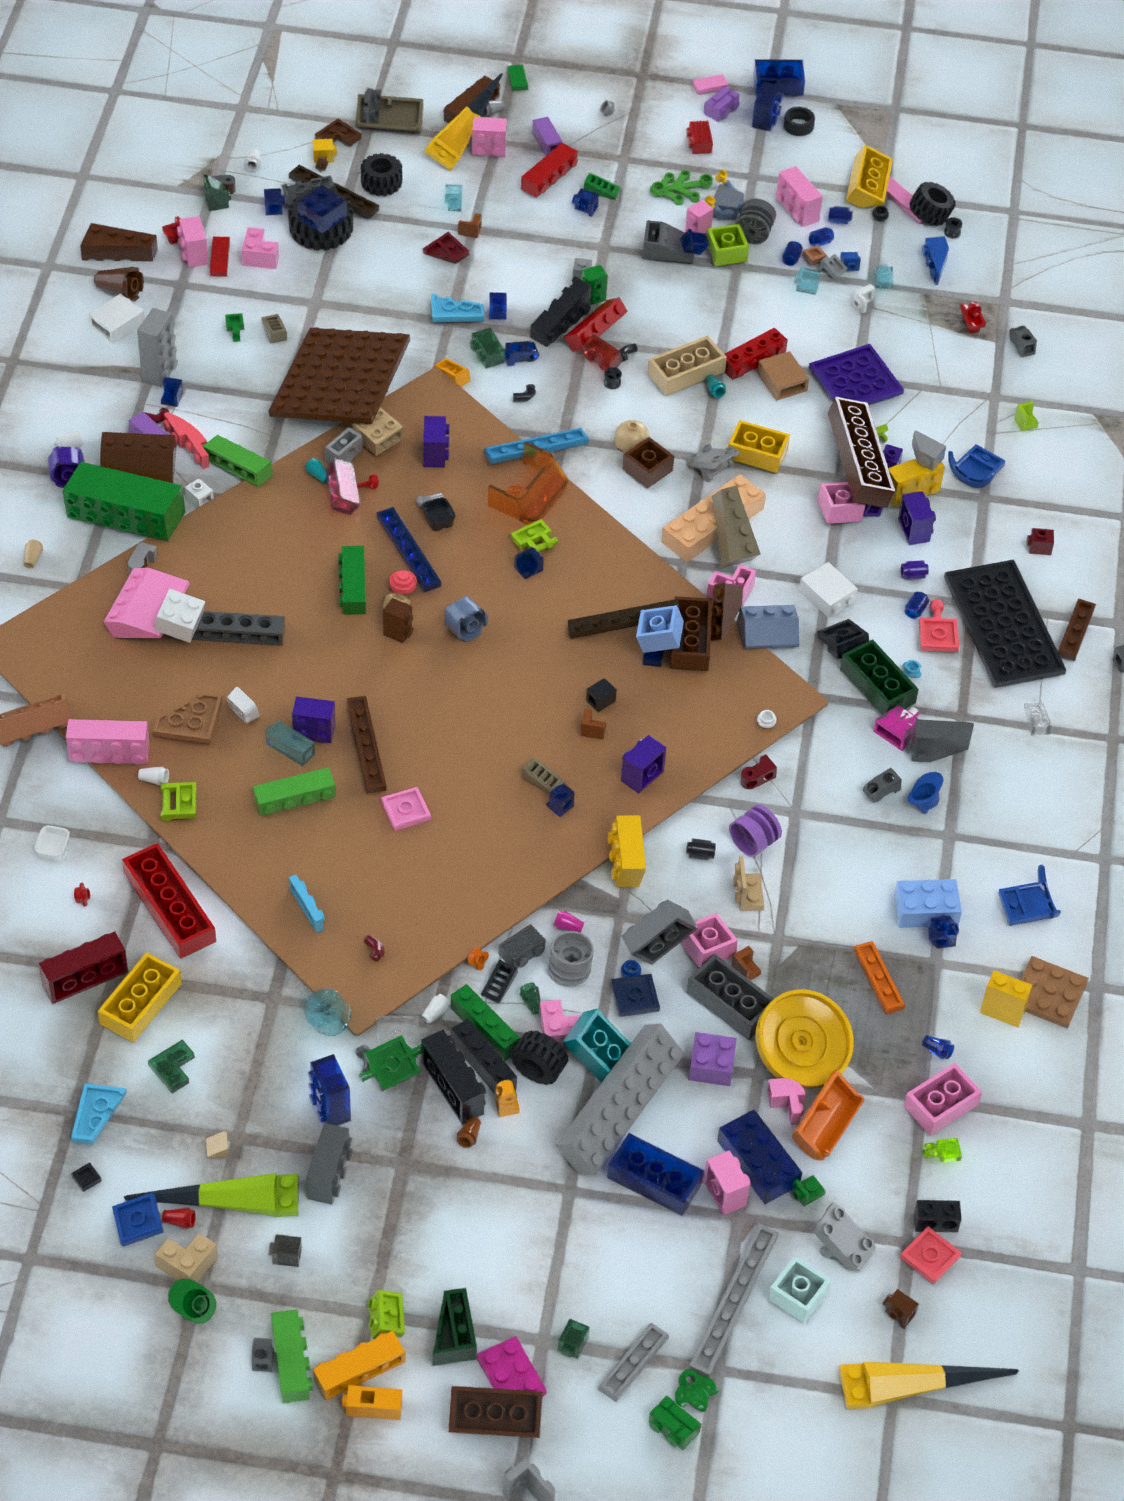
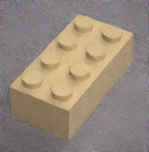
M707 335L648 359L647 374L663 394L667 396L704 381L710 374L717 376L724 373L727 357Z

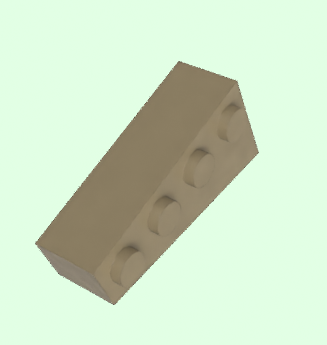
M737 486L721 489L712 496L714 519L717 522L716 536L719 539L718 554L721 557L720 569L751 561L761 554Z

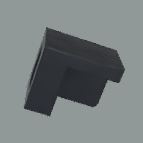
M603 678L587 688L586 701L597 712H600L616 701L617 689Z

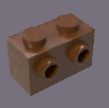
M394 598L389 601L383 610L384 636L404 643L407 637H411L414 630L412 627L414 617L412 615V606Z

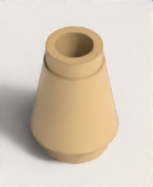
M31 539L25 544L23 564L25 567L34 568L43 552V544L40 541Z

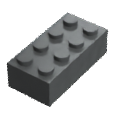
M716 954L688 978L687 993L748 1040L756 1034L757 1022L762 1011L774 1000L773 997Z

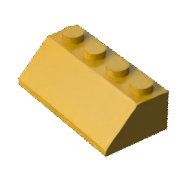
M864 144L854 158L846 201L859 208L883 205L893 159Z

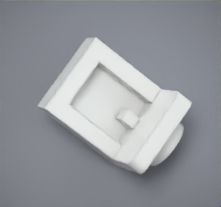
M869 284L854 293L853 305L862 313L866 312L867 303L873 301L874 286Z

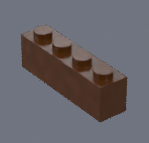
M484 75L460 96H457L450 104L446 105L443 110L444 121L450 123L493 80ZM498 83L490 100H495L500 96V83Z

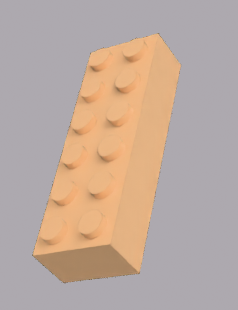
M739 474L664 526L661 542L685 562H689L719 541L718 536H716L717 522L714 519L712 496L721 489L737 486L748 519L764 509L766 494Z

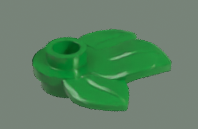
M687 1369L679 1376V1387L675 1391V1400L681 1407L690 1403L695 1409L705 1412L709 1404V1395L717 1394L718 1388L711 1378L699 1376L696 1371ZM687 1377L693 1378V1384L687 1382Z

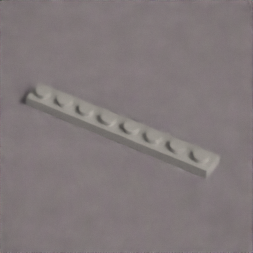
M758 1225L689 1365V1369L710 1378L778 1238L779 1232L763 1225Z

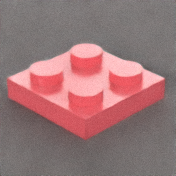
M927 1227L901 1253L900 1259L934 1285L961 1257L962 1252L930 1227Z

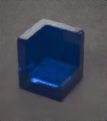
M165 377L161 404L178 407L183 394L182 380Z
M534 547L515 555L514 568L524 579L543 571L544 558Z

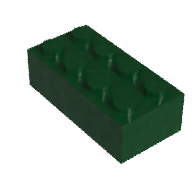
M873 639L842 655L840 669L881 715L896 706L906 709L916 704L919 689Z

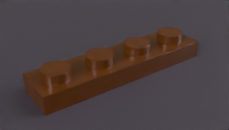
M1078 598L1058 650L1060 657L1073 661L1076 660L1095 610V603Z

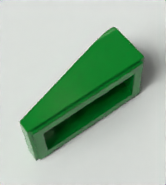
M588 173L584 182V192L615 200L620 191V186L592 173Z

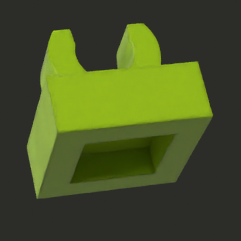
M887 424L875 427L878 438H881L883 443L888 441L887 436L884 434L889 430Z

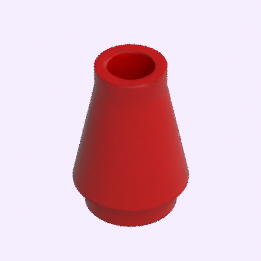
M190 1208L164 1210L162 1213L163 1223L183 1229L193 1228L195 1225L196 1213L195 1210Z

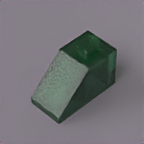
M207 174L204 175L205 199L209 211L229 208L231 194L230 191L226 190L225 184Z

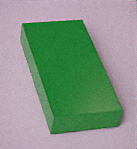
M523 64L507 66L512 91L528 90V82Z

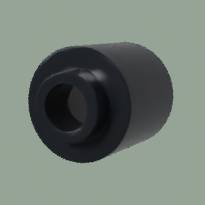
M692 838L691 842H687L686 854H689L690 858L714 859L716 843H711V840Z

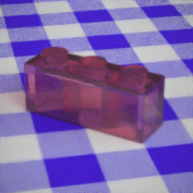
M334 458L326 468L332 510L351 515L360 505L354 465Z

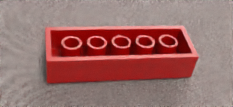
M159 843L122 859L125 876L180 959L216 942L214 925Z

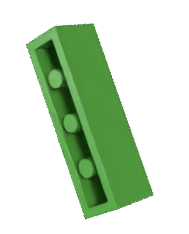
M218 434L203 445L208 453L209 462L258 487L273 476L271 461Z
M329 767L253 786V798L260 816L336 797V786Z
M298 1309L271 1313L282 1402L290 1403L310 1400L309 1391H313L312 1377H307L306 1372L310 1370L309 1357H304V1351L307 1350L306 1337H301V1331L305 1330L303 1317L298 1316Z

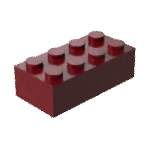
M115 931L110 934H104L98 939L85 942L81 946L66 950L62 954L47 958L39 963L42 986L52 1005L128 973L126 951Z

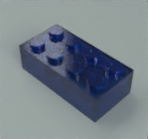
M755 1109L719 1128L718 1143L725 1152L730 1150L733 1157L738 1158L741 1166L740 1169L743 1174L748 1175L751 1187L764 1204L791 1191L794 1180L798 1179L801 1182L803 1172Z
M628 1133L608 1164L607 1178L683 1216L703 1184L704 1170Z

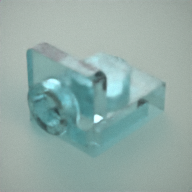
M886 264L876 266L874 270L875 288H893V267H889Z

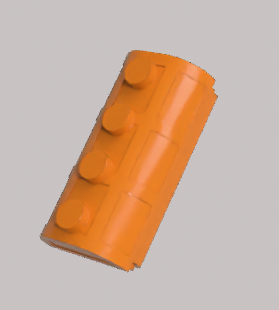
M834 1070L803 1119L792 1133V1138L806 1155L816 1160H824L825 1157H829L865 1100L838 1070Z

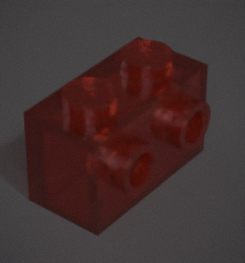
M594 333L583 345L585 358L590 362L594 361L603 371L609 367L617 368L623 361L621 351Z

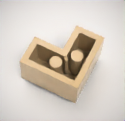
M200 1233L186 1249L168 1238L155 1253L157 1268L176 1280L191 1279L195 1282H198L218 1258L217 1244Z

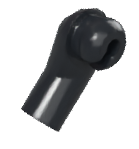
M526 385V391L523 393H513V402L529 401L536 394L535 385Z

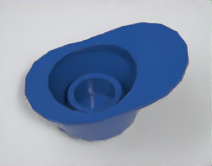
M929 772L922 775L907 797L908 802L915 805L923 814H926L929 809L934 808L939 803V791L943 785V776L938 772Z

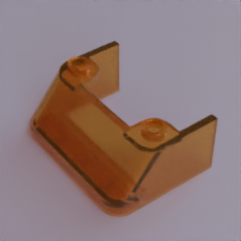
M525 442L523 464L540 472L526 488L520 485H513L507 491H504L490 484L488 486V507L529 525L542 519L567 489L568 477L550 452Z

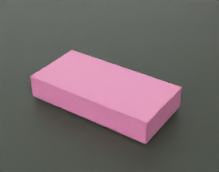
M723 74L693 80V86L698 94L719 91L723 87L729 86Z

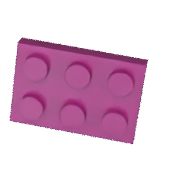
M516 1336L477 1353V1360L492 1388L542 1391V1396L547 1395L545 1386Z

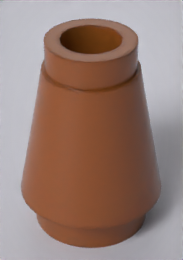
M470 1117L459 1130L457 1142L460 1146L471 1148L476 1144L481 1125L479 1118Z

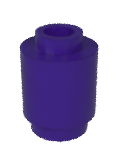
M924 560L906 561L901 564V576L907 580L925 579L926 575L929 574L928 564H925Z

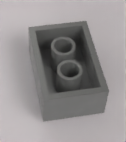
M667 899L661 902L651 913L643 916L642 920L637 924L629 927L621 937L631 955L653 965L694 933L698 927L687 909Z
M324 1123L306 1176L307 1199L332 1205L334 1198L339 1197L341 1190L339 1182L340 1179L345 1178L347 1171L345 1164L346 1161H350L353 1151L350 1148L352 1137H349V1128Z

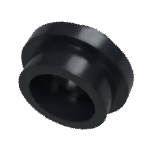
M877 206L873 210L872 216L878 221H884L889 217V212L885 206Z

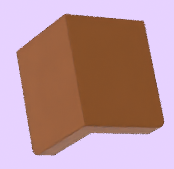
M475 213L472 222L459 220L458 235L478 238L482 227V214Z
M585 709L581 723V736L604 739L607 723L592 720V710Z
M747 946L733 954L731 966L746 978L752 980L761 975V970L753 962L754 951L750 946Z

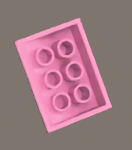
M133 568L105 618L104 624L113 638H161L163 633L155 631L154 628L156 617L169 588L185 594L190 583L187 580L151 568Z

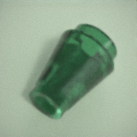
M533 982L521 986L519 995L532 1015L538 1014L541 1002L539 987Z

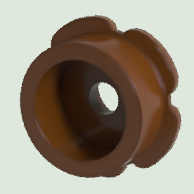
M320 156L315 168L319 172L327 168L329 161L326 160V156L325 158Z

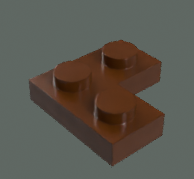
M336 119L315 133V139H333V142L339 139L351 146L362 139V135L345 122Z

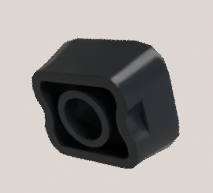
M436 498L423 503L422 507L425 518L433 531H440L443 528L453 526L455 512L446 498Z

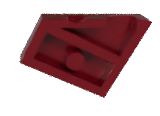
M449 232L423 248L425 255L455 264L470 255L469 250Z

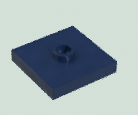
M652 974L611 979L619 1017L660 1011Z

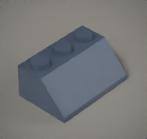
M794 605L741 606L736 624L745 649L799 647V617Z

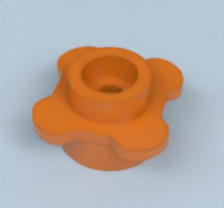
M475 947L468 955V963L470 966H475L477 970L481 971L486 960L489 958L488 952L481 951V948Z

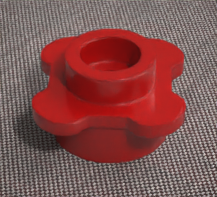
M82 882L79 884V887L74 889V899L76 903H83L84 907L87 906V900H90L91 896L90 890L85 888Z

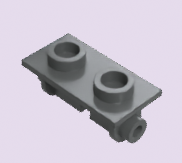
M367 88L365 91L364 103H368V106H364L362 118H364L366 123H378L381 89L373 90V88Z

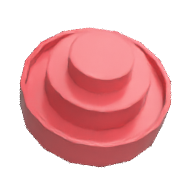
M400 570L390 576L389 586L397 594H409L416 589L417 579L413 573Z

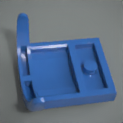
M977 444L957 463L954 459L953 451L950 450L948 452V462L953 474L960 481L974 488L987 486L1005 466L1006 460Z
M1044 865L1038 866V882L999 889L998 895L1009 926L1060 916L1061 910L1056 909L1049 892Z

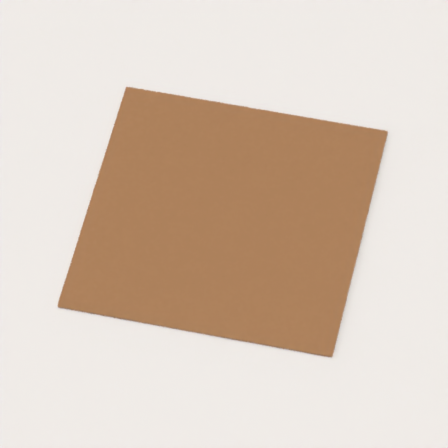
M437 367L384 397L380 407L403 426V440L381 454L375 456L363 445V451L341 470H337L326 463L325 447L348 427L353 429V423L342 422L272 464L273 476L258 487L244 480L183 516L169 541L151 537L141 541L157 546L158 558L155 563L149 562L146 568L189 581L190 585L185 594L205 601L204 611L285 616L283 646L191 640L189 643L181 639H169V635L164 633L161 638H113L104 624V620L129 577L128 561L138 544L0 625V675L29 704L65 693L72 719L147 721L150 742L148 764H88L356 1036L363 1034L468 959L469 953L475 947H479L482 950L607 862L610 850H612L611 844H608L607 840L608 832H611V824L615 822L617 815H640L642 835H645L828 706V700L768 648L745 649L735 620L724 640L711 641L708 671L671 668V649L643 653L636 638L638 626L570 639L568 620L674 600L675 596L708 597L540 454L490 464L484 454V448L522 439ZM424 416H446V424H449V435H446L449 436V448H446L449 449V460H445V468L423 467ZM310 459H319L331 476V479L326 484H323L306 472L305 465ZM373 474L378 476L379 485L376 489H371L369 486L354 489L353 484L369 481V476ZM442 493L453 508L455 519L452 527L433 531L425 518L423 508L418 507V504H416V499L419 496L426 497ZM542 519L551 529V536L549 538L556 537L558 543L549 550L545 549L534 557L526 558L524 551L528 548L525 547L520 550L510 538L511 533ZM541 540L536 542L535 545L542 543ZM364 545L366 614L343 615V607H339V596H343V593H339V582H342V579H339L338 568H341L342 565H338V554L342 553V546ZM400 570L413 573L417 579L416 589L412 593L403 595L410 599L409 605L412 606V615L414 616L412 621L413 633L411 637H407L404 643L383 635V603L386 595L395 593L389 586V579L394 572ZM464 596H469L488 614L486 627L483 625L482 633L471 641L460 640L446 627L444 622L445 608ZM605 678L617 689L616 701L602 711L597 712L586 701L587 688ZM235 687L240 688L258 708L260 717L248 724L240 719L229 707L227 696ZM202 692L222 695L223 700L210 744L153 736L152 731L158 715L162 713L167 714L173 711L177 705L196 699L197 695ZM296 696L335 701V730L332 743L293 739L292 712ZM366 696L387 791L367 794L347 698ZM585 709L592 710V720L607 723L604 739L581 736V723ZM764 710L772 711L777 719L775 726L771 728L761 727L757 722L758 715ZM54 727L53 729L66 741L67 727ZM650 735L666 747L664 772L638 794L621 781L622 757L625 752L632 750L640 739L643 740L646 736ZM532 757L565 781V784L554 796L522 778V769ZM163 766L169 770L168 783L196 782V818L172 819L168 822L162 821L160 819L163 798L161 786L139 780V770ZM329 767L336 786V797L309 805L294 807L290 810L278 811L270 815H259L253 798V786ZM553 781L549 786L552 787L555 782ZM418 787L431 814V820L394 831L381 804V797ZM172 792L170 795V810H176V792ZM296 874L300 881H304L308 895L314 897L316 908L321 910L325 916V921H323L324 930L318 933L315 932L289 889L290 876ZM369 934L384 945V956L379 961H375L370 957L373 950L364 943V939Z

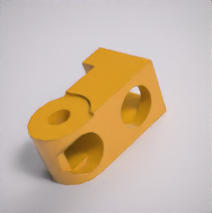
M511 1080L501 1081L495 1087V1104L499 1117L520 1113L518 1097L514 1083Z

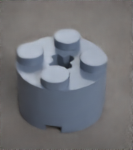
M464 596L445 608V625L460 640L471 641L477 638L482 633L483 625L486 627L488 623V614L469 596Z

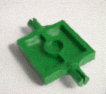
M400 1035L365 1052L364 1056L369 1064V1070L359 1074L361 1081L364 1082L374 1077L382 1091H385L420 1074L421 1071L416 1063L415 1056L421 1054V1050H419L421 1045L411 1049L406 1044L403 1036Z

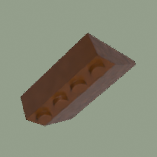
M102 432L100 466L174 483L177 448L175 435Z

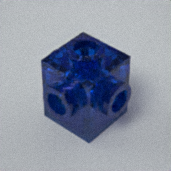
M950 915L931 918V924L928 928L929 940L937 949L956 946V939L959 934L958 924Z

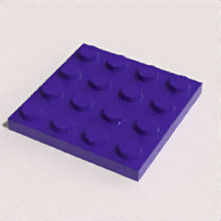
M871 344L809 363L810 371L832 401L835 397L872 405L902 395L904 392V388Z

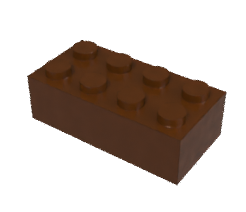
M675 596V599L679 600L684 623L679 648L671 649V668L708 671L712 599Z
M451 1386L448 1432L540 1438L542 1391Z

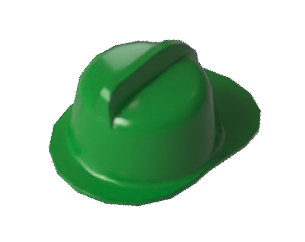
M180 1279L170 1287L168 1301L171 1308L196 1324L205 1323L213 1317L216 1311V1299L210 1290L191 1279Z

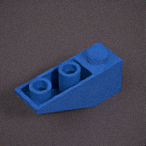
M945 236L925 238V243L922 245V254L926 257V266L930 268V277L934 279L935 285L939 284L948 257L949 246Z

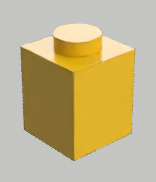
M313 139L314 163H317L320 156L324 158L326 156V160L329 163L334 162L337 148L336 145H333V139Z

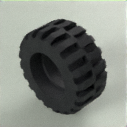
M310 189L308 192L305 193L304 191L299 196H296L289 206V231L292 238L301 246L304 245L305 248H313L316 251L320 249L326 251L329 248L335 249L339 245H343L351 237L353 232V209L351 203L344 195L341 196V193L333 192L332 189ZM326 218V219H328V220L317 221V220H313V219Z

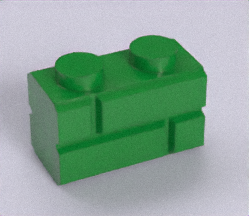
M665 1396L649 1414L648 1422L650 1427L657 1433H663L673 1447L678 1446L684 1450L700 1433L701 1423L669 1396Z

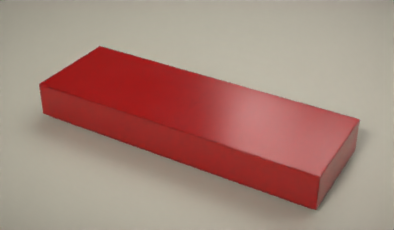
M213 236L210 276H227L230 237Z

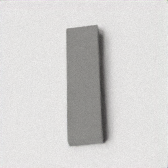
M650 1323L602 1381L598 1390L617 1402L668 1340L669 1334L653 1323Z

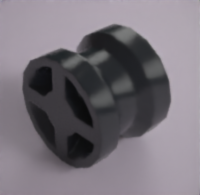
M955 217L948 218L944 234L948 238H958L961 235L962 221Z
M616 367L607 368L604 372V386L608 389L619 388L622 377L620 369Z

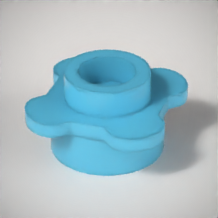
M909 660L903 663L902 667L907 677H921V664L919 662Z

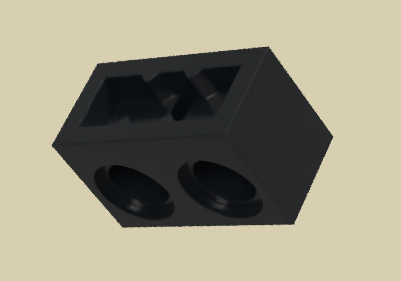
M917 1200L914 1209L915 1232H923L927 1227H930L935 1232L959 1231L962 1220L960 1201Z

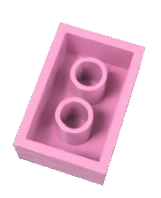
M797 166L780 171L777 180V200L782 203L786 211L802 227L819 222L823 198L820 192Z
M953 1063L906 1094L904 1108L932 1136L977 1107L982 1091L956 1063Z

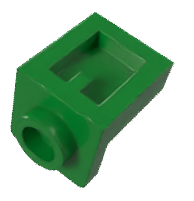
M814 1175L801 1182L798 1179L793 1181L792 1195L803 1206L825 1195L826 1190Z

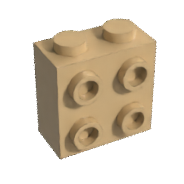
M381 407L372 424L353 423V430L362 435L363 445L375 456L403 440V426Z

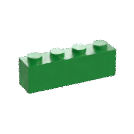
M364 545L342 546V553L338 554V565H342L341 568H338L339 579H342V582H339V593H343V596H339V607H343V615L366 614Z
M467 984L452 993L451 1009L463 1021L469 1019L504 1061L508 1060L520 1041V1037Z

